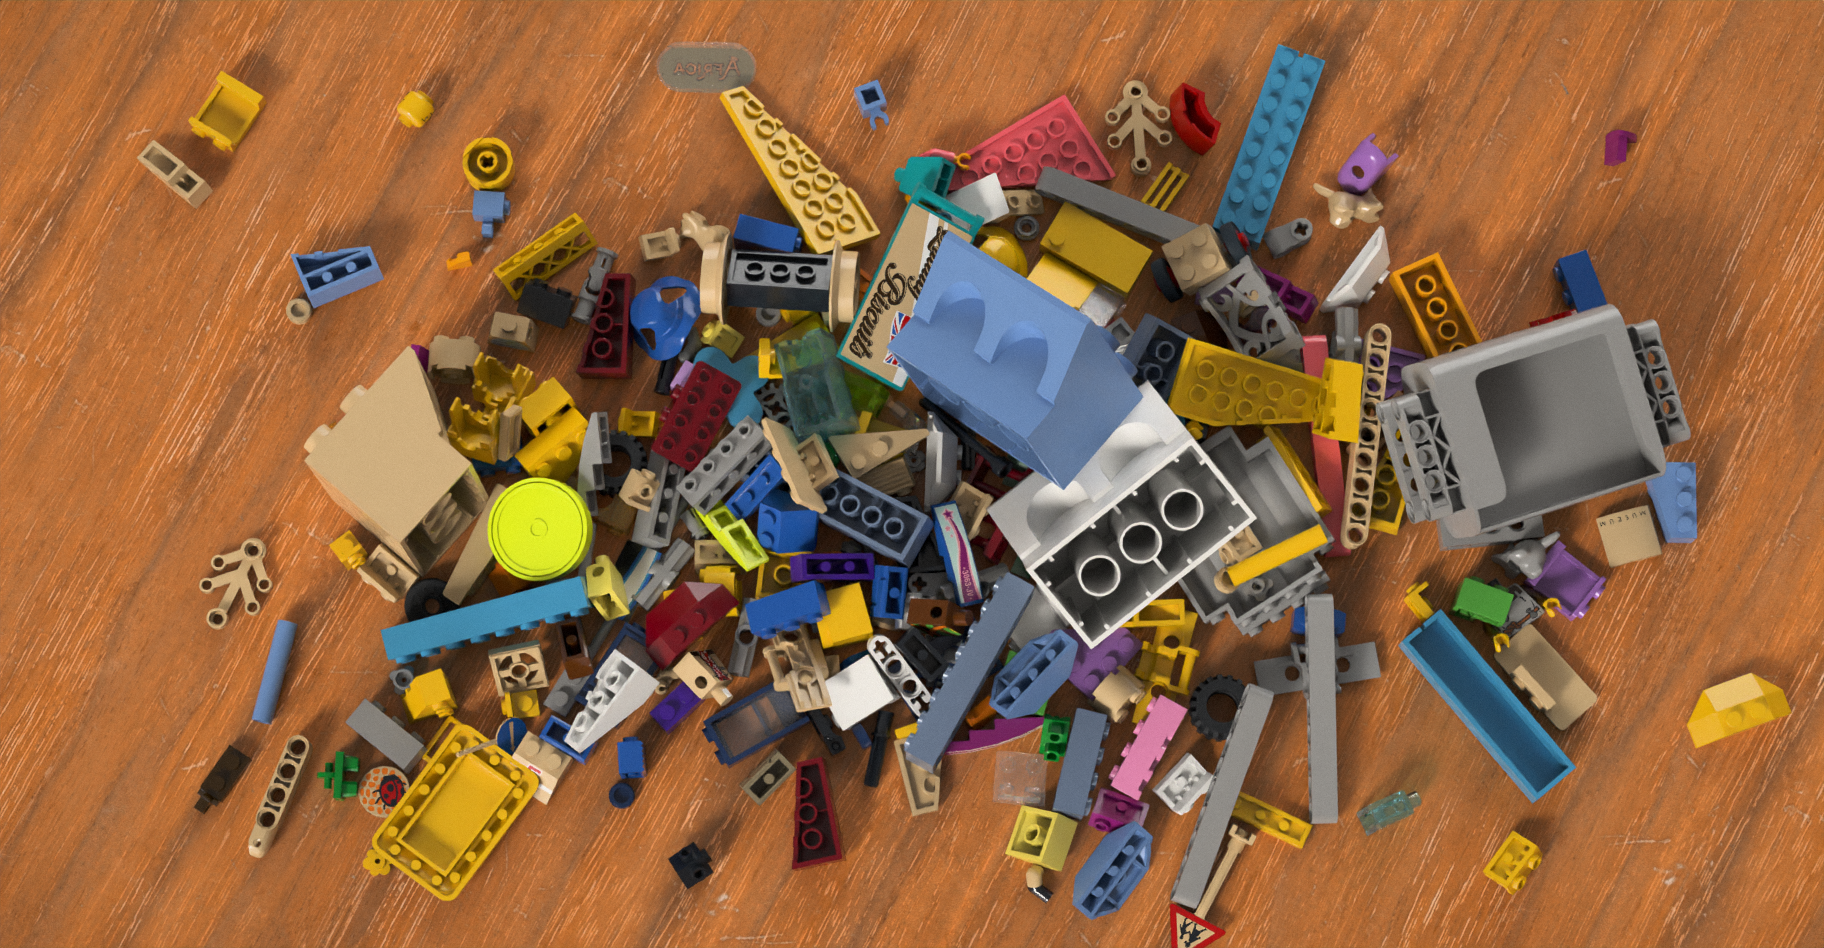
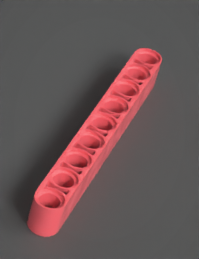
M1326 335L1302 336L1305 346L1300 349L1303 372L1322 379L1325 357L1329 358ZM1308 422L1315 484L1333 510L1322 518L1336 541L1332 544L1334 548L1324 554V557L1350 556L1351 550L1345 548L1340 541L1345 490L1339 440L1328 439L1312 433L1314 422Z

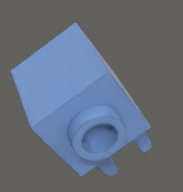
M878 79L854 88V97L863 119L870 117L871 128L877 130L875 120L879 118L883 119L884 124L888 126L889 118L884 113L887 110V102Z
M474 190L472 215L474 221L482 222L481 234L483 238H493L494 222L505 223V215H510L511 202L507 200L505 192Z

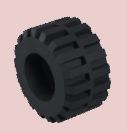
M610 430L611 452L620 451L630 457L631 466L624 475L619 477H610L604 474L605 489L598 491L603 496L609 495L610 498L618 496L632 468L642 471L643 468L647 469L648 467L647 455L641 442H638L635 436H629L627 432L622 430L621 433H617L616 430Z
M1218 674L1216 677L1210 676L1206 678L1193 692L1188 710L1189 716L1192 719L1190 722L1192 726L1195 725L1196 731L1199 734L1202 733L1206 736V739H1215V742L1226 740L1234 720L1233 718L1229 722L1222 723L1212 719L1207 712L1208 700L1213 695L1224 694L1234 701L1238 709L1246 688L1242 684V680L1239 678L1238 680L1233 679L1232 675L1222 676V674Z

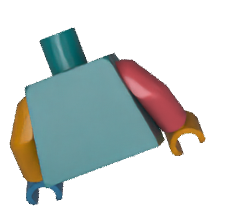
M934 148L920 154L919 157H910L906 168L899 167L896 169L894 179L896 182H900L899 191L906 194L905 201L907 203L918 182L925 184L927 189L945 198L956 165L953 163H957L959 169L967 171L970 169V166L963 165L960 162L963 159H972L967 153L955 156L953 152ZM922 197L918 202L934 212L942 209ZM936 212L937 214H939V215H941V216H943V217H944V216H948L950 219H952L951 215H949V214L946 213V212H943V213H938V212Z

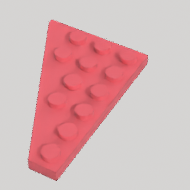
M1064 94L965 152L971 156L972 160L963 159L960 163L970 166V169L963 171L959 169L957 163H953L956 165L948 192H955L993 173L997 174L1002 189L1036 186L1044 166L1058 169L1088 182L1113 180L1116 178V174Z

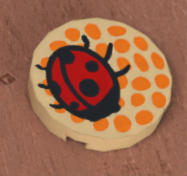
M380 766L373 768L364 775L360 782L358 793L360 802L367 812L372 815L387 818L410 788V784L405 775L394 767Z

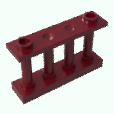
M986 445L989 450L996 454L991 447ZM978 454L975 460V467L966 483L984 494L994 496L998 500L1006 492L982 482L989 468H992L990 463ZM1028 467L1027 471L1021 472L1012 468L1007 477L1020 482L1034 470ZM990 514L983 517L982 521L995 526L992 537L986 539L977 535L969 542L983 548L982 555L988 562L998 565L1009 542Z

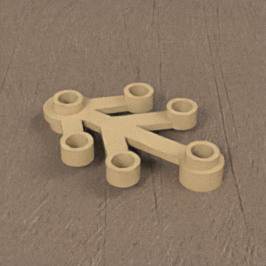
M1133 80L1125 85L1122 101L1114 109L1107 111L1105 115L1106 124L1116 126L1120 121V116L1130 106L1132 109V116L1116 134L1109 135L1107 146L1111 150H1118L1122 145V141L1133 130L1135 158L1131 163V171L1137 177H1144L1148 175L1151 169V161L1145 154L1144 130L1154 137L1161 147H1168L1171 144L1172 135L1169 131L1160 130L1142 114V106L1153 113L1156 121L1159 123H1165L1169 120L1170 110L1164 106L1160 107L1147 96L1148 89L1143 82ZM1138 89L1140 91V94L1138 96H1134L1131 93V90ZM1160 111L1166 112L1167 117L1160 118L1158 116V113ZM1114 114L1117 116V120L1110 121L1108 116ZM1166 135L1169 141L1164 143L1160 140V137ZM1116 138L1119 144L1114 146L1110 143V140ZM1137 162H1145L1146 167L1139 168Z
M247 539L243 542L240 550L223 556L215 555L211 559V566L216 571H223L228 564L242 560L237 570L214 578H203L199 583L200 590L205 594H211L215 591V588L230 583L218 608L211 609L206 616L207 623L213 629L220 630L228 624L227 613L240 588L246 603L245 611L251 616H256L261 612V605L255 599L247 575L253 565L258 578L256 584L258 590L262 593H269L272 590L273 583L267 577L262 562L266 556V546L260 539ZM257 547L258 553L254 556L250 555V549ZM217 559H223L224 563L221 567L215 566ZM208 581L211 582L212 587L209 590H204L203 584ZM263 581L269 582L267 589H261L260 585ZM253 603L257 604V610L250 612L249 606ZM221 615L223 617L222 622L215 624L214 618Z

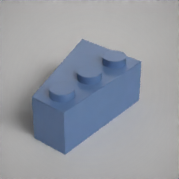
M370 246L338 249V252L323 253L322 251H317L314 254L308 255L291 254L313 308L384 280Z
M1666 462L1665 474L1662 477L1646 482L1647 492L1652 499L1665 543H1692L1697 539L1696 463Z

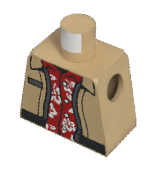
M712 649L688 652L672 669L701 699L715 698L721 706H724L733 698V695L726 688L733 681V678Z

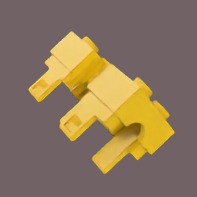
M480 352L473 364L475 380L471 388L474 400L485 403V409L483 413L478 409L475 414V412L471 411L470 405L465 404L462 406L460 398L456 397L449 409L451 425L447 431L450 445L461 455L495 465L498 459L501 413L514 404L518 405L519 401L524 397H529L536 386L534 372L530 371L529 368L517 364L515 370H511L505 367L502 362L497 361V358L487 355L485 359L484 353Z

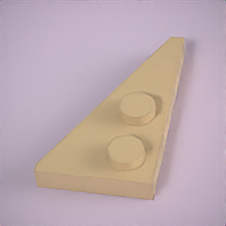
M927 429L837 435L831 436L827 440L848 474L858 479L928 437L930 433Z

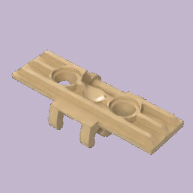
M805 623L801 624L797 630L778 632L777 636L772 638L774 645L767 646L762 651L764 657L768 659L775 680L773 683L774 689L778 692L790 691L797 712L832 706V701L824 681L829 676V671L819 640L810 639ZM791 633L795 634L798 639L796 641H788L784 636ZM780 657H784L786 662L790 661L793 669L789 674L785 675V678L778 660Z

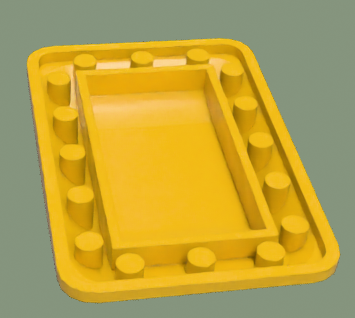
M459 725L453 729L372 838L373 849L443 901H452L459 896L539 787V780L536 774L514 760L511 755L496 744L457 757L456 753L490 741L469 725Z

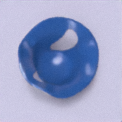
M666 276L658 279L633 299L630 308V319L634 326V340L652 359L658 361L668 360L681 351L686 337L701 314L700 292L697 286L689 280L676 276ZM664 289H686V292L681 297L669 304L665 303L660 295V291ZM651 328L654 330L655 350L650 347L640 329Z

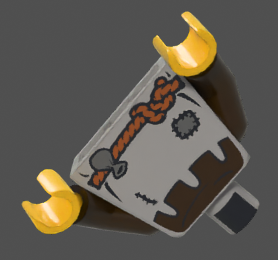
M1497 578L1486 584L1494 587V585L1502 586ZM1514 583L1507 588L1509 589L1508 593L1513 594L1514 597L1505 623L1498 627L1482 621L1483 631L1494 643L1495 650L1501 652L1500 644H1506L1510 648L1509 638L1545 613L1543 609H1546L1550 617H1554L1555 614L1551 608L1558 607L1562 609L1559 600L1549 598L1540 591L1528 586Z

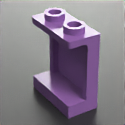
M1558 540L1546 554L1547 560L1543 566L1542 574L1535 579L1527 577L1523 584L1540 591L1549 598L1558 599L1562 609L1554 608L1570 621H1573L1576 617L1581 619L1590 608L1587 605L1592 597L1597 599L1606 587L1602 584L1606 578L1604 576L1599 577L1564 550L1566 546Z

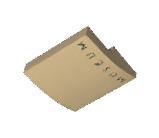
M1648 505L1596 519L1610 568L1663 554Z

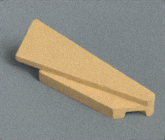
M501 484L495 485L443 591V595L459 606L467 595L472 597L478 592L494 569V565L498 562L492 553L488 540V519L494 503L507 489Z

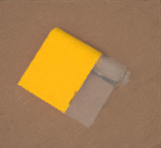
M1048 252L1044 254L1027 278L1092 319L1095 325H1100L1103 328L1115 315L1120 317L1127 306L1124 303L1125 297Z

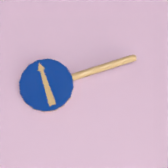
M516 717L508 718L499 726L495 739L456 753V756L461 757L494 744L509 755H513L527 733L526 725L521 719Z

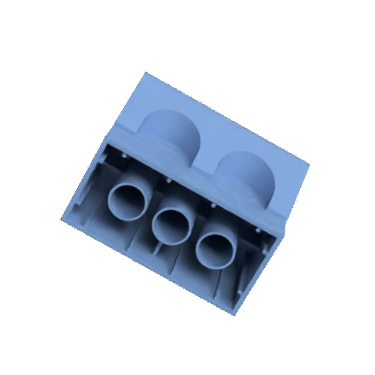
M948 231L942 239L914 307V316L887 345L888 350L925 398L1062 490H1065L1143 398V395L1132 380L1138 372L1137 368L1122 354L1115 352L1120 343L1108 330L1100 325H1095L1092 319L951 231Z

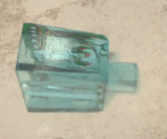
M1401 790L1369 804L1356 814L1366 835L1370 836L1414 814L1413 809L1420 806L1422 802L1416 791L1406 795L1405 791Z

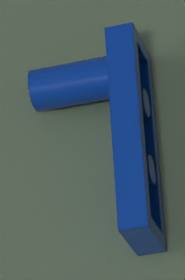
M773 454L768 455L725 503L737 520L743 519L746 522L759 508L760 502L784 480L781 475L782 468Z

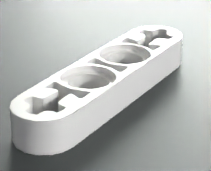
M875 634L871 636L867 642L869 653L913 712L920 717L923 710L919 711L921 708L920 703L916 699L912 702L910 700L919 695L924 702L928 703L931 694L885 635ZM877 640L881 643L885 641L883 648L890 655L884 657L879 650L874 651L873 649L876 647L875 642ZM893 659L901 662V669L897 673H890L888 670V664ZM910 679L916 682V689L912 693H905L903 690L904 682Z

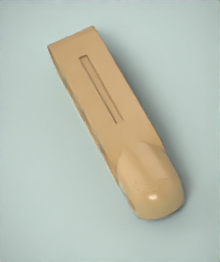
M301 735L292 736L287 741L256 814V823L249 838V854L256 858H262L268 853L277 831L283 824L312 755V744ZM298 742H304L306 745L305 751L302 754H294L293 747ZM287 766H294L296 770L295 775L292 778H284V769ZM277 790H284V800L279 803L274 802L273 794ZM267 814H274V824L270 827H265L263 825V818Z

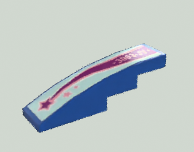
M956 500L930 505L939 555L944 557L948 581L952 582L956 604L964 607L984 602L973 552Z

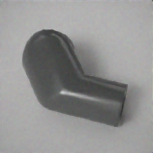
M697 327L691 328L687 336L688 344L678 355L681 363H684L685 360L691 363L694 362L697 353L702 350Z

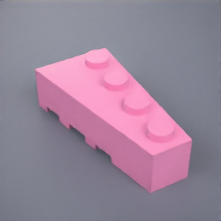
M1161 694L1158 699L1152 697L1146 708L1150 712L1145 721L1140 719L1133 732L1137 737L1133 744L1127 742L1121 753V756L1125 757L1120 766L1115 764L1108 777L1112 780L1111 786L1136 800H1139L1144 786H1146L1169 741H1171L1188 710Z

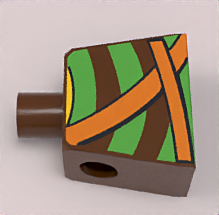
M910 599L907 624L932 637L961 636L964 634L965 626H971L974 616L972 611L966 610L951 601Z

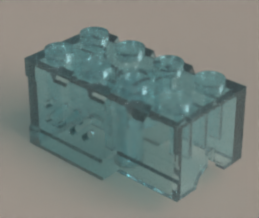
M819 327L806 332L802 340H785L774 345L783 377L782 389L797 439L805 441L816 433L826 443L829 442L827 439L831 436L847 435L861 430L857 414L851 404V393L844 379L843 365L840 363L839 358L836 357L838 347L833 334Z

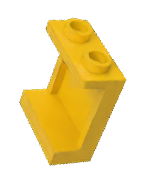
M221 71L216 78L218 84L195 118L190 117L188 121L193 127L191 130L201 138L208 136L214 140L212 143L223 151L229 149L234 152L267 102L261 94Z

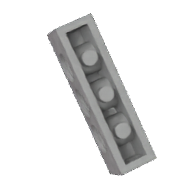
M1542 515L1521 521V529H1513L1509 525L1496 529L1495 532H1487L1467 538H1454L1445 526L1443 518L1438 519L1436 526L1440 551L1514 544L1526 540L1539 541L1545 537Z

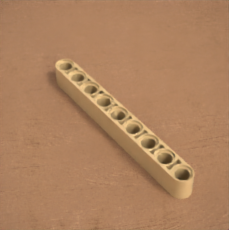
M1382 323L1373 325L1365 333L1363 339L1361 364H1363L1364 377L1361 387L1358 443L1351 442L1340 531L1341 544L1350 550L1364 544L1369 532L1381 423L1377 417L1375 406L1376 403L1384 401L1392 337L1390 328ZM1372 333H1380L1383 337V342L1375 341ZM1376 357L1380 362V366L1374 367L1371 365L1369 358ZM1367 381L1376 384V392H1372L1367 388ZM1364 406H1369L1373 409V417H1369L1364 413ZM1361 431H1367L1370 434V442H1366L1361 438ZM1362 455L1367 458V467L1361 466L1358 463V456ZM1356 480L1364 483V492H1360L1355 488ZM1353 505L1361 508V517H1357L1352 513ZM1350 530L1358 533V542H1354L1349 538Z

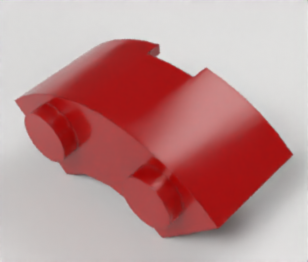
M1183 82L1171 94L1169 103L1170 117L1182 141L1190 149L1204 156L1215 145L1221 123L1214 119L1207 110L1205 92Z

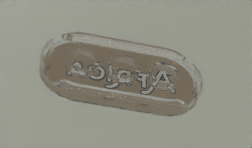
M674 42L660 53L656 64L660 81L667 88L677 92L722 93L741 86L747 88L755 79L757 71L756 60L753 54L742 44L733 42Z

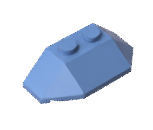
M1061 629L1030 640L995 676L989 705L1007 720L1036 713L1070 677L1079 645L1077 641Z
M1135 821L1105 835L1075 876L1072 905L1091 920L1119 911L1149 870L1153 836Z

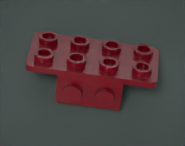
M703 361L696 362L687 381H682L680 385L676 384L670 394L672 398L671 403L668 407L664 406L658 416L660 421L658 427L661 429L651 445L652 451L692 472L704 458L741 389V383Z

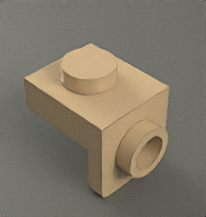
M674 227L638 237L644 262L672 257L680 251L681 241L679 235L675 233Z

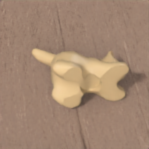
M1317 183L1313 185V188L1319 194L1328 198L1329 221L1335 227L1340 229L1346 228L1355 218L1366 223H1373L1379 220V215L1376 212L1382 210L1384 206L1373 194L1372 188H1369L1365 195L1357 196L1348 192H1334Z
M691 211L690 214L683 213L682 215L684 219L681 220L680 239L686 237L693 238L702 251H704L706 242L722 243L726 234L731 233L728 228L722 225L710 226L706 218L695 211Z

